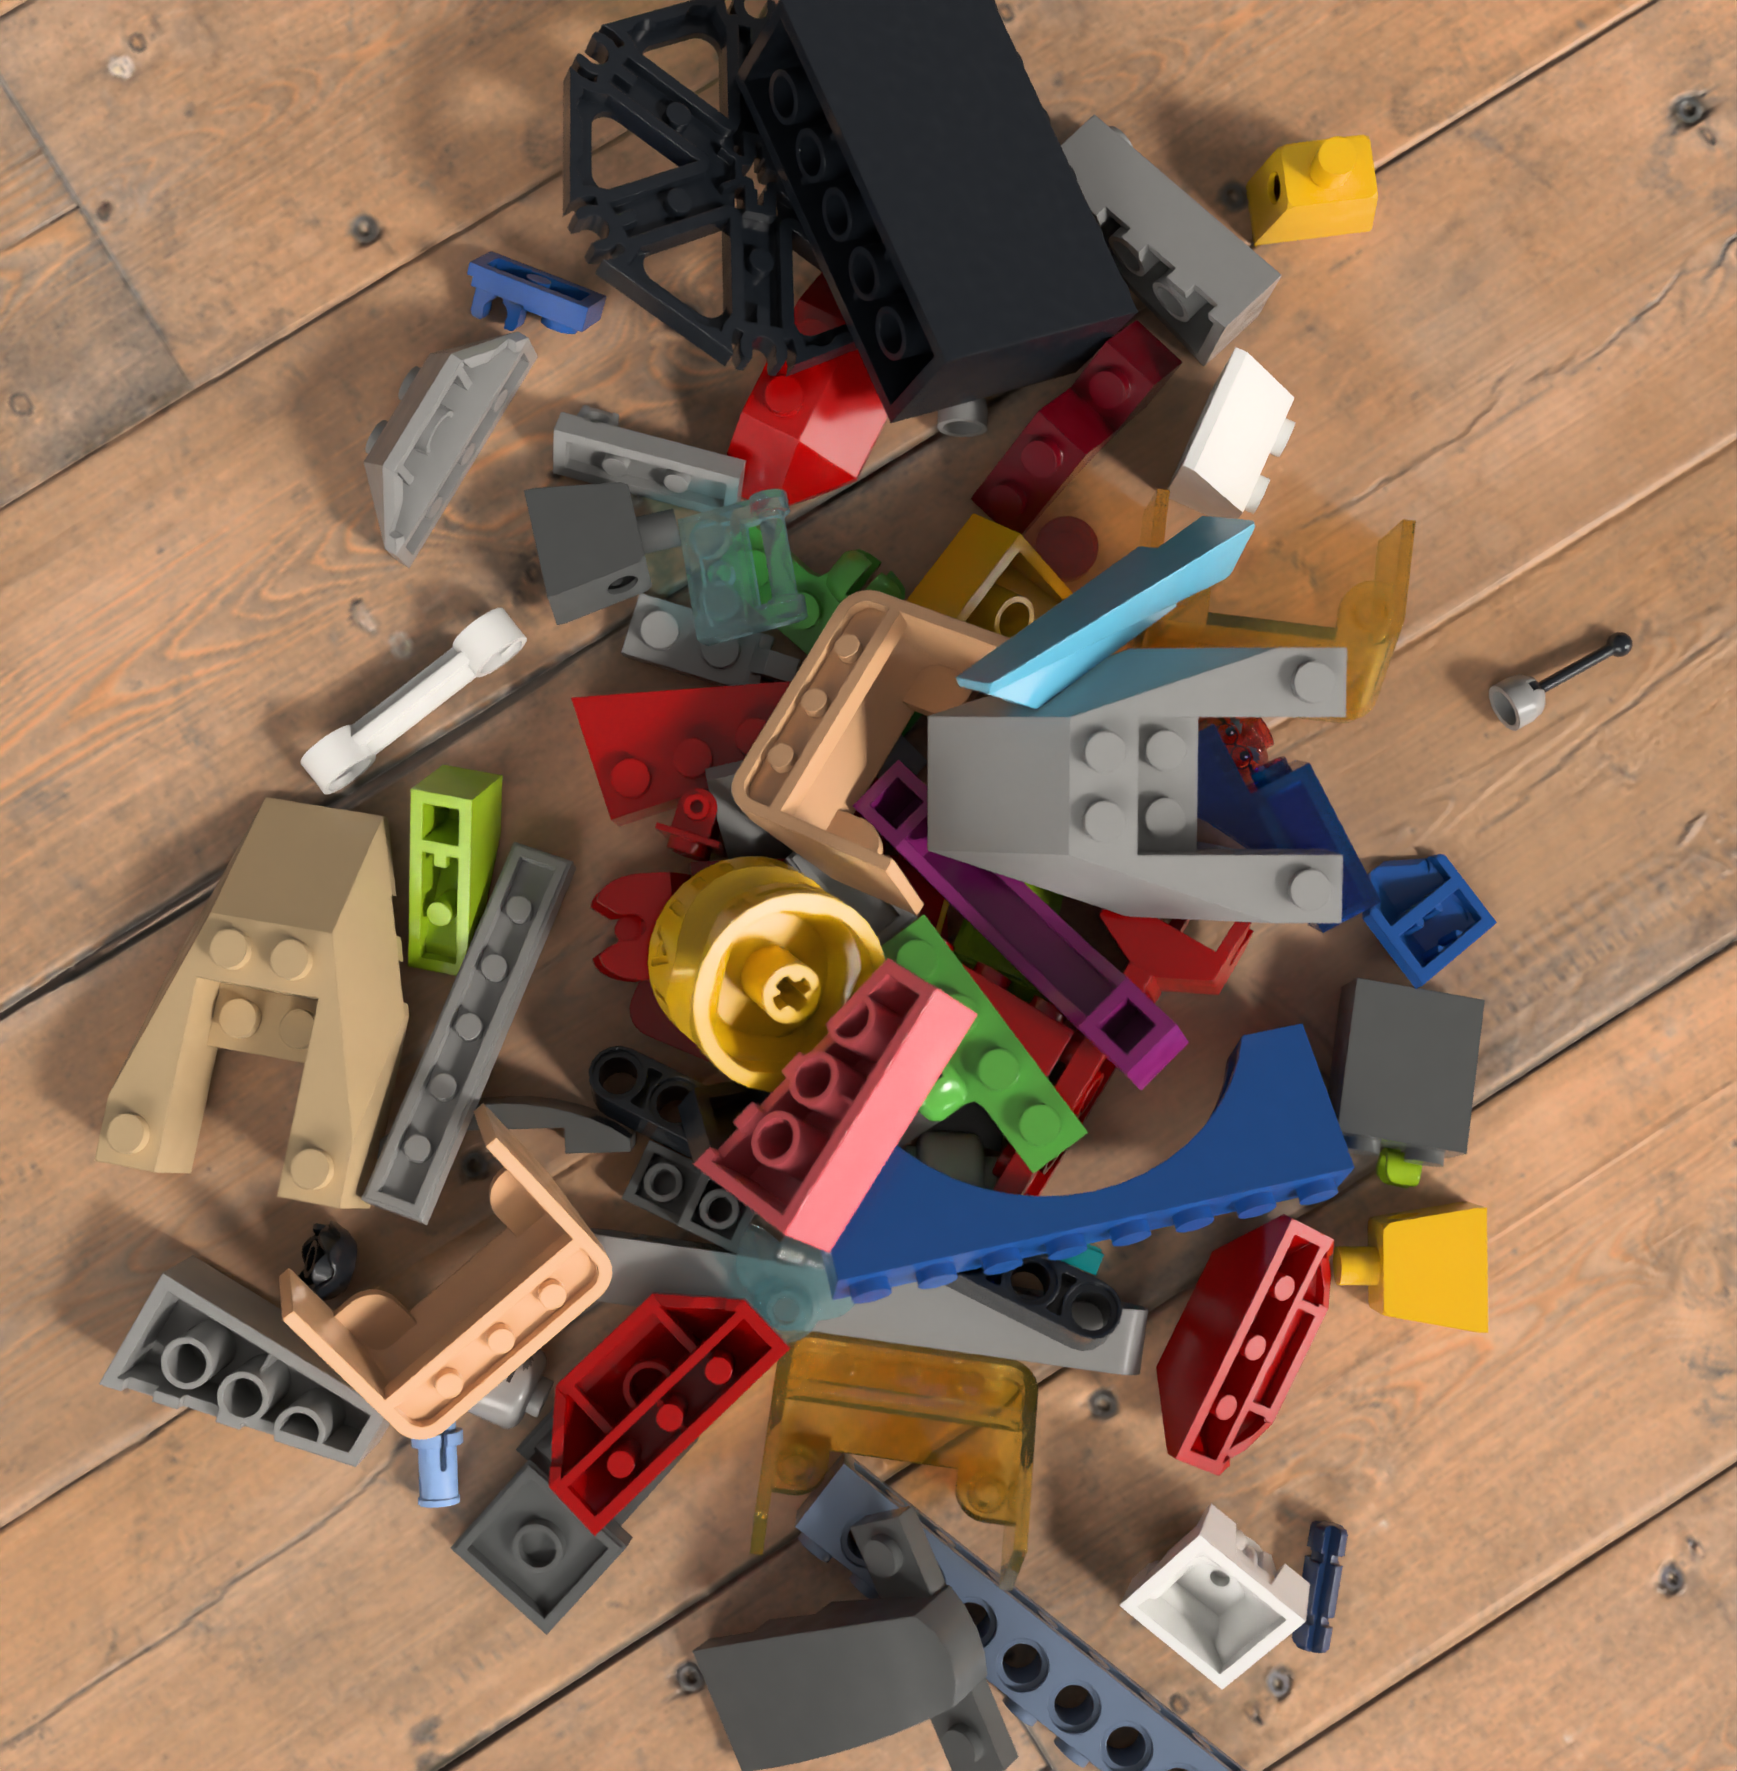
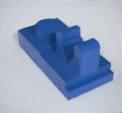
M492 251L471 261L467 271V275L473 276L471 286L476 288L471 307L472 315L478 319L488 316L492 308L493 299L501 297L507 309L504 329L514 331L525 323L527 312H531L541 316V323L551 330L565 334H576L577 331L583 332L601 319L607 297Z

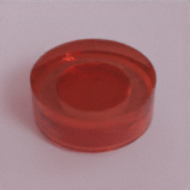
M1073 516L1057 517L1046 523L1040 530L1034 545V550L1064 583L1073 582L1084 577L1095 563L1099 549L1097 536L1091 526Z

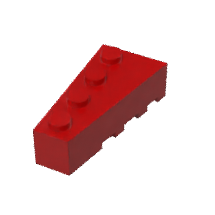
M792 681L571 697L611 821L620 827L677 808L681 796L690 789L702 788L709 791L705 769L745 759Z

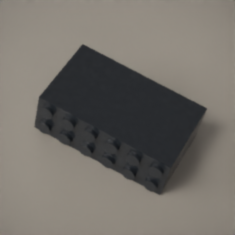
M995 0L778 1L736 74L735 80L847 328L852 335L890 423L1076 373L1138 311L1131 298L1128 285L1123 280L1104 240L1103 232L1096 222L1077 182L1076 174L1056 137L1049 116L1042 107L1029 79L1023 60L1016 51L1002 21Z

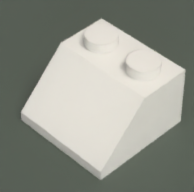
M1235 347L1211 390L1164 494L1165 497L1207 516L1238 519L1244 510L1252 514L1255 513L1270 481L1269 478L1260 475L1269 453L1280 457L1296 423L1286 418L1294 397L1248 352Z

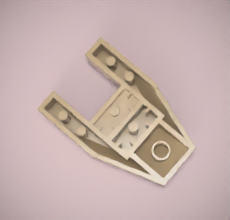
M265 797L169 969L108 1095L94 1161L154 1173L191 1174L218 1048L305 1063L277 1197L339 1209L370 1208L371 1205L362 1201L361 1198L378 1161L380 1139L386 1133L409 1020L408 1003L403 1002L399 961L403 962L401 937L396 936L392 896H396L387 817Z

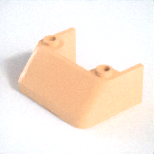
M862 590L849 595L838 605L737 770L732 781V795L735 802L751 821L832 879L914 915H918L924 905L895 861L890 857L882 855L883 844L881 837L868 821L854 816L856 809L853 805L869 790L914 712L929 716L974 701L979 691L960 687L956 677L1010 638L880 591Z
M484 1103L473 1112L486 1148L504 1165L491 1181L489 1200L494 1213L507 1228L410 1311L393 1295L377 1289L358 1292L333 1311L290 1268L279 1276L282 1320L400 1434L412 1439L432 1438L450 1427L594 1303L606 1291L612 1277L611 1262L604 1247L547 1170Z

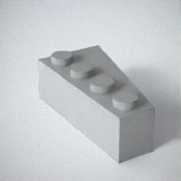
M1094 114L1061 145L1063 152L1076 174L1077 182L1096 222L1103 232L1104 240L1128 288L1190 353L1205 366L1259 316L1282 275L1134 149L1129 139L1121 130L1115 126L1106 125Z
M193 1255L162 1273L99 1385L118 1391L129 1388L153 1396L152 1402L174 1409L185 1406L216 1416L217 1423L238 1430L246 1426L272 1434L276 1442L354 1467L380 1442L390 1425L386 1419L282 1320L280 1308Z

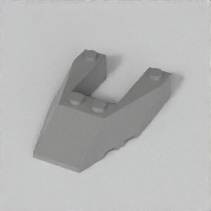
M1347 648L1126 649L1108 656L1039 709L1013 704L989 695L927 716V850L1129 917L1257 923H1342V854L1326 849H1197L1198 717H1346Z

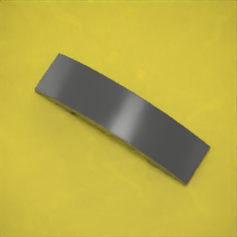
M499 1096L480 1098L476 1107L477 1109L484 1103L507 1129L564 1128L565 1154L631 1152L637 1143V1131L607 1117L599 1110L578 1103L536 1096ZM474 1114L467 1131L480 1130ZM389 1134L380 1139L377 1159Z

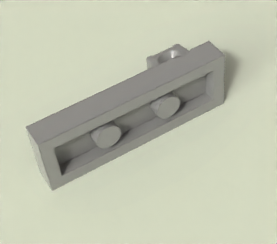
M587 405L581 408L577 416L564 412L560 413L553 432L554 474L592 484L622 482L629 486L630 494L735 521L741 504L746 460L619 427V414L590 408Z

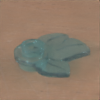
M751 1224L746 1228L737 1248L736 1269L738 1279L755 1297L754 1308L787 1343L806 1337L814 1329L817 1321L841 1317L855 1305V1303H852L851 1296L837 1300L832 1299L819 1248L787 1235L779 1243L773 1235L759 1226ZM782 1298L794 1300L799 1307L798 1316L791 1321L780 1320L774 1313L775 1303Z

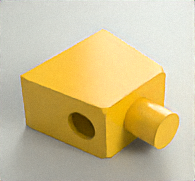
M1334 136L1323 140L1291 143L1278 147L1246 184L1254 246L1371 231L1378 201V190L1369 136ZM1275 194H1280L1278 201L1275 199Z
M1456 1202L1373 1216L1368 1220V1246L1335 1247L1333 1253L1335 1283L1337 1285H1368L1370 1308L1388 1317L1477 1333H1488L1487 1208L1470 1202Z

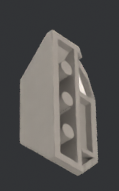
M517 331L430 353L421 368L416 366L411 369L403 380L398 394L401 402L389 421L382 420L379 422L368 438L365 449L368 455L364 460V466L384 547L399 563L408 568L412 565L538 358L530 339Z

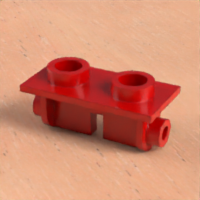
M693 788L681 796L671 826L656 822L655 829L668 839L666 847L675 854L696 861H709L711 853L723 857L727 856L725 847L721 842L717 841L720 833L716 817L718 812L717 801L705 789Z

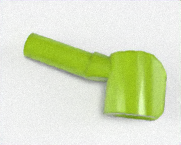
M1384 1147L1378 1157L1376 1174L1387 1185L1407 1189L1419 1184L1422 1165L1405 1162V1152Z

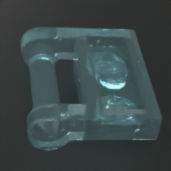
M782 489L763 490L753 494L748 500L677 519L697 641L703 645L710 646L803 621L808 617L806 599L804 595L798 594L785 522V517L790 513L786 491ZM760 525L772 592V598L765 604H761L748 530V528Z

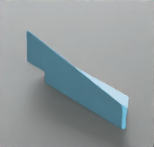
M1201 516L1158 548L1137 547L956 677L958 685L966 689L1001 698L1013 704L1039 709L1108 656L1112 655L1177 607V602L1230 576L1255 529L1254 521Z

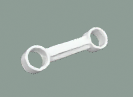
M496 608L485 613L468 625L456 637L450 650L353 725L343 726L313 745L302 757L301 765L324 794H331L344 788L361 776L374 763L376 754L476 677L486 676L507 663L523 648L527 638L503 608Z

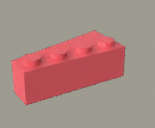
M888 958L826 1023L829 1033L816 1047L807 1054L799 1052L782 1070L786 1078L761 1105L751 1102L733 1121L738 1129L718 1150L709 1147L693 1165L783 1234L830 1252L978 1014Z

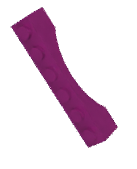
M899 759L853 805L857 812L873 825L878 834L1140 1090L1189 1043L1172 1019L1129 978L1075 932L1024 882L928 851L927 786Z

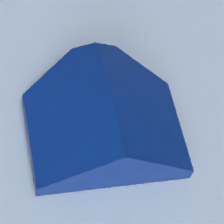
M1445 854L1431 855L1422 859L1384 861L1360 880L1362 919L1415 989L1428 982L1497 923Z

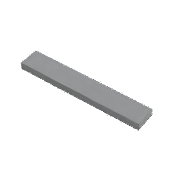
M517 842L513 843L363 1193L362 1201L419 1223L428 1224L473 1117V1111L478 1105L575 873L576 867L573 861Z

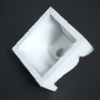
M1210 1504L1203 1512L1197 1526L1176 1543L1161 1561L1157 1560L1148 1564L1132 1578L1119 1606L1223 1690L1306 1622L1310 1583L1286 1564L1276 1571L1272 1555L1263 1551L1254 1540L1247 1537L1241 1530H1236V1523L1213 1504Z

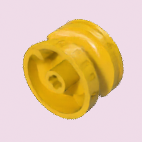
M742 856L720 861L701 870L686 881L668 900L656 921L650 940L648 970L650 984L661 1009L669 1020L690 1038L718 1069L730 1079L749 1088L773 1092L786 1078L782 1073L785 1066L799 1052L807 1054L816 1047L829 1033L826 1023L886 960L879 939L869 923L849 905L826 892L814 880L783 861L762 856Z

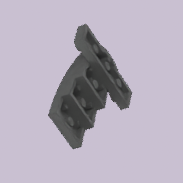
M913 1505L866 1515L850 1527L879 1598L833 1601L816 1614L769 1619L753 1632L710 1638L693 1650L695 1659L742 1771L770 1769L829 1756L891 1736L929 1719L933 1724L952 1771H1005L1019 1757L986 1680L988 1675L986 1658L978 1629L963 1602L952 1587L946 1584Z

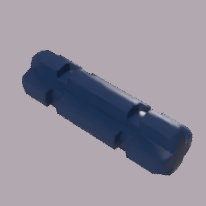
M1313 1521L1310 1525L1307 1546L1311 1547L1312 1554L1305 1555L1302 1578L1310 1583L1306 1622L1292 1634L1296 1647L1308 1652L1326 1653L1330 1648L1333 1627L1329 1626L1328 1618H1335L1343 1566L1339 1564L1338 1557L1345 1556L1348 1538L1347 1530L1334 1522Z

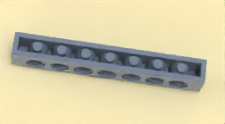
M843 1451L797 1510L795 1527L802 1532L798 1539L818 1559L828 1563L834 1557L852 1572L849 1580L868 1599L879 1598L859 1547L849 1536L850 1527L866 1515L907 1507L912 1504L850 1454ZM914 1506L946 1584L952 1587L963 1604L968 1602L977 1603L987 1611L984 1619L976 1625L985 1652L988 1674L986 1679L1005 1694V1697L1002 1699L1003 1703L1018 1719L1031 1727L1039 1721L1057 1735L1054 1739L1055 1745L1072 1762L1082 1768L1088 1762H1091L1101 1771H1168L1173 1768H1183L1188 1771H1247ZM1016 1644H1028L1037 1650L1035 1659L1029 1665L1021 1668L1009 1666L1003 1661V1657L1006 1651ZM1069 1685H1079L1088 1690L1086 1699L1074 1708H1064L1055 1703V1698L1059 1691ZM1129 1726L1139 1731L1135 1742L1126 1748H1113L1107 1744L1109 1735L1119 1727Z

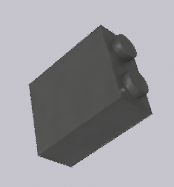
M1358 977L1341 987L1328 1095L1350 1153L1379 1156L1380 1147L1405 1151V1162L1431 1167H1443L1444 1158L1467 1154L1485 1000L1420 988L1415 989L1414 987Z

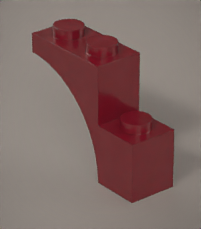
M1135 320L1106 341L1069 389L1035 414L970 499L997 524L1016 531L1023 536L1090 460L1126 424L1148 406L1183 362L1138 320Z

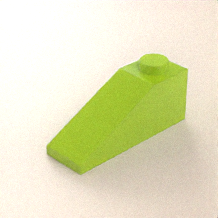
M442 765L411 788L409 967L457 976L487 904L501 836L503 775Z

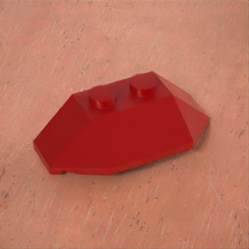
M823 272L820 273L798 299L794 307L795 326L801 334L807 336L817 335L846 324ZM858 350L787 377L788 366L786 361L776 376L768 375V363L766 362L741 411L727 452V456L746 460L741 499L771 514H776L788 509L789 506L816 498L857 481L888 420V416Z
M1283 1214L1212 1251L1156 1366L1167 1454L1179 1461L1220 1476L1230 1466L1231 1458L1247 1450L1273 1424L1329 1309L1331 1285L1329 1257L1333 1254L1334 1239Z
M653 1292L557 1383L555 1387L548 1487L595 1536L786 1354L791 1346L746 1298Z

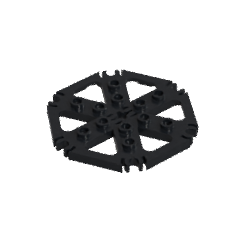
M690 0L601 25L599 32H594L585 49V53L599 64L592 63L585 56L578 53L563 81V217L570 212L576 211L567 227L570 233L574 234L582 230H590L600 237L601 240L591 243L584 257L588 264H600L595 274L723 366H726L732 357L736 370L743 371L752 359L753 349L765 355L768 363L767 373L770 376H776L786 361L788 366L786 377L857 350L846 324L813 336L801 334L795 326L793 251L821 272L822 270L735 80L736 74L776 7L775 1H766L759 14V18L752 17L747 13L744 7L745 0H732L728 9H726L725 0ZM694 38L705 40L711 44L718 54L719 111L643 54ZM600 117H607L617 121L678 167L611 189L598 187L592 177V122ZM753 162L754 173H757L758 182L766 185L759 198L757 189L754 188L753 179L746 177ZM722 231L723 313L718 317L709 318L700 315L654 282L645 272L644 259L655 253Z

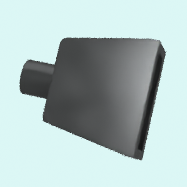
M614 482L524 490L547 598L557 625L571 622L648 591L652 587L645 554L682 546L674 510L668 509L636 517L629 486L625 483Z

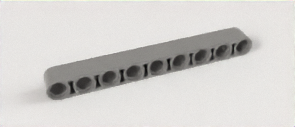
M590 1228L604 1247L612 1266L610 1284L606 1291L596 1300L599 1302L638 1307L653 1292L746 1298L771 1326L1112 1374H1140L1148 1308L1137 1304L1121 1302L1122 1315L1120 1323L1108 1339L1094 1350L1079 1351L1069 1348L945 1285L932 1289H920L917 1282L891 1287L892 1293L880 1300L855 1304L852 1303L851 1296L837 1300L832 1299L823 1259L739 1248L735 1254L716 1244ZM1012 1286L1015 1293L1024 1299L1035 1300L1044 1294L1043 1290ZM1086 1301L1072 1304V1316L1079 1326L1087 1330L1102 1328L1103 1318L1098 1307Z

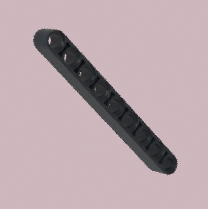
M613 1046L599 1052L592 1060L588 1071L593 1100L598 1110L607 1117L692 1159L682 1122H668L659 1113L665 1104L676 1100L683 1101L693 1088L706 1085L628 1047ZM615 1073H628L637 1080L632 1089L623 1094H613L603 1088L606 1079ZM1047 1253L1022 1258L1023 1264L1000 1274L986 1275L983 1272V1268L957 1273L958 1278L955 1281L945 1285L1069 1348L1079 1351L1094 1350L1101 1346L1116 1329L1122 1315L1120 1298L1112 1287L1061 1260H1049ZM1018 1272L1034 1274L1043 1285V1296L1035 1300L1020 1297L1012 1288L1011 1276ZM1086 1301L1098 1307L1103 1318L1102 1328L1087 1330L1079 1326L1072 1316V1304Z

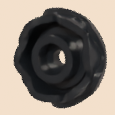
M330 1221L329 1225L315 1223L313 1225L315 1235L303 1244L301 1251L305 1267L298 1277L323 1301L333 1299L345 1292L351 1281L357 1259L356 1241L348 1230L333 1221Z

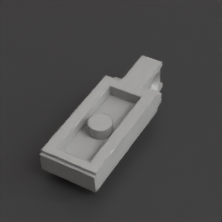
M643 593L639 594L621 651L622 655L627 658L718 686L759 684L762 680L769 682L792 681L801 667L800 659L771 650L775 637L761 633L760 629Z

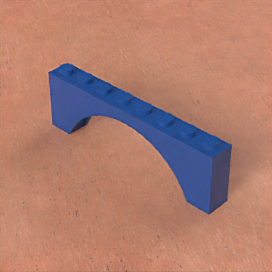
M1303 1023L1243 1035L1227 1059L1223 1084L1215 1108L1205 1126L1169 1159L1139 1176L1096 1191L1072 1195L1028 1196L1008 1194L980 1188L954 1179L927 1166L896 1145L831 1251L827 1252L822 1249L820 1251L832 1299L837 1300L851 1296L852 1303L863 1304L887 1297L892 1293L891 1287L917 1282L920 1289H932L955 1281L958 1278L957 1273L977 1268H983V1272L986 1275L1008 1272L1023 1264L1022 1258L1047 1253L1049 1260L1068 1259L1085 1252L1088 1249L1087 1244L1111 1239L1113 1246L1131 1245L1148 1238L1151 1235L1150 1230L1174 1225L1176 1232H1190L1211 1224L1214 1221L1213 1216L1237 1212L1240 1219L1253 1218L1275 1209L1277 1206L1276 1202L1298 1198L1301 1205L1316 1204L1337 1195L1338 1186L1355 1167Z

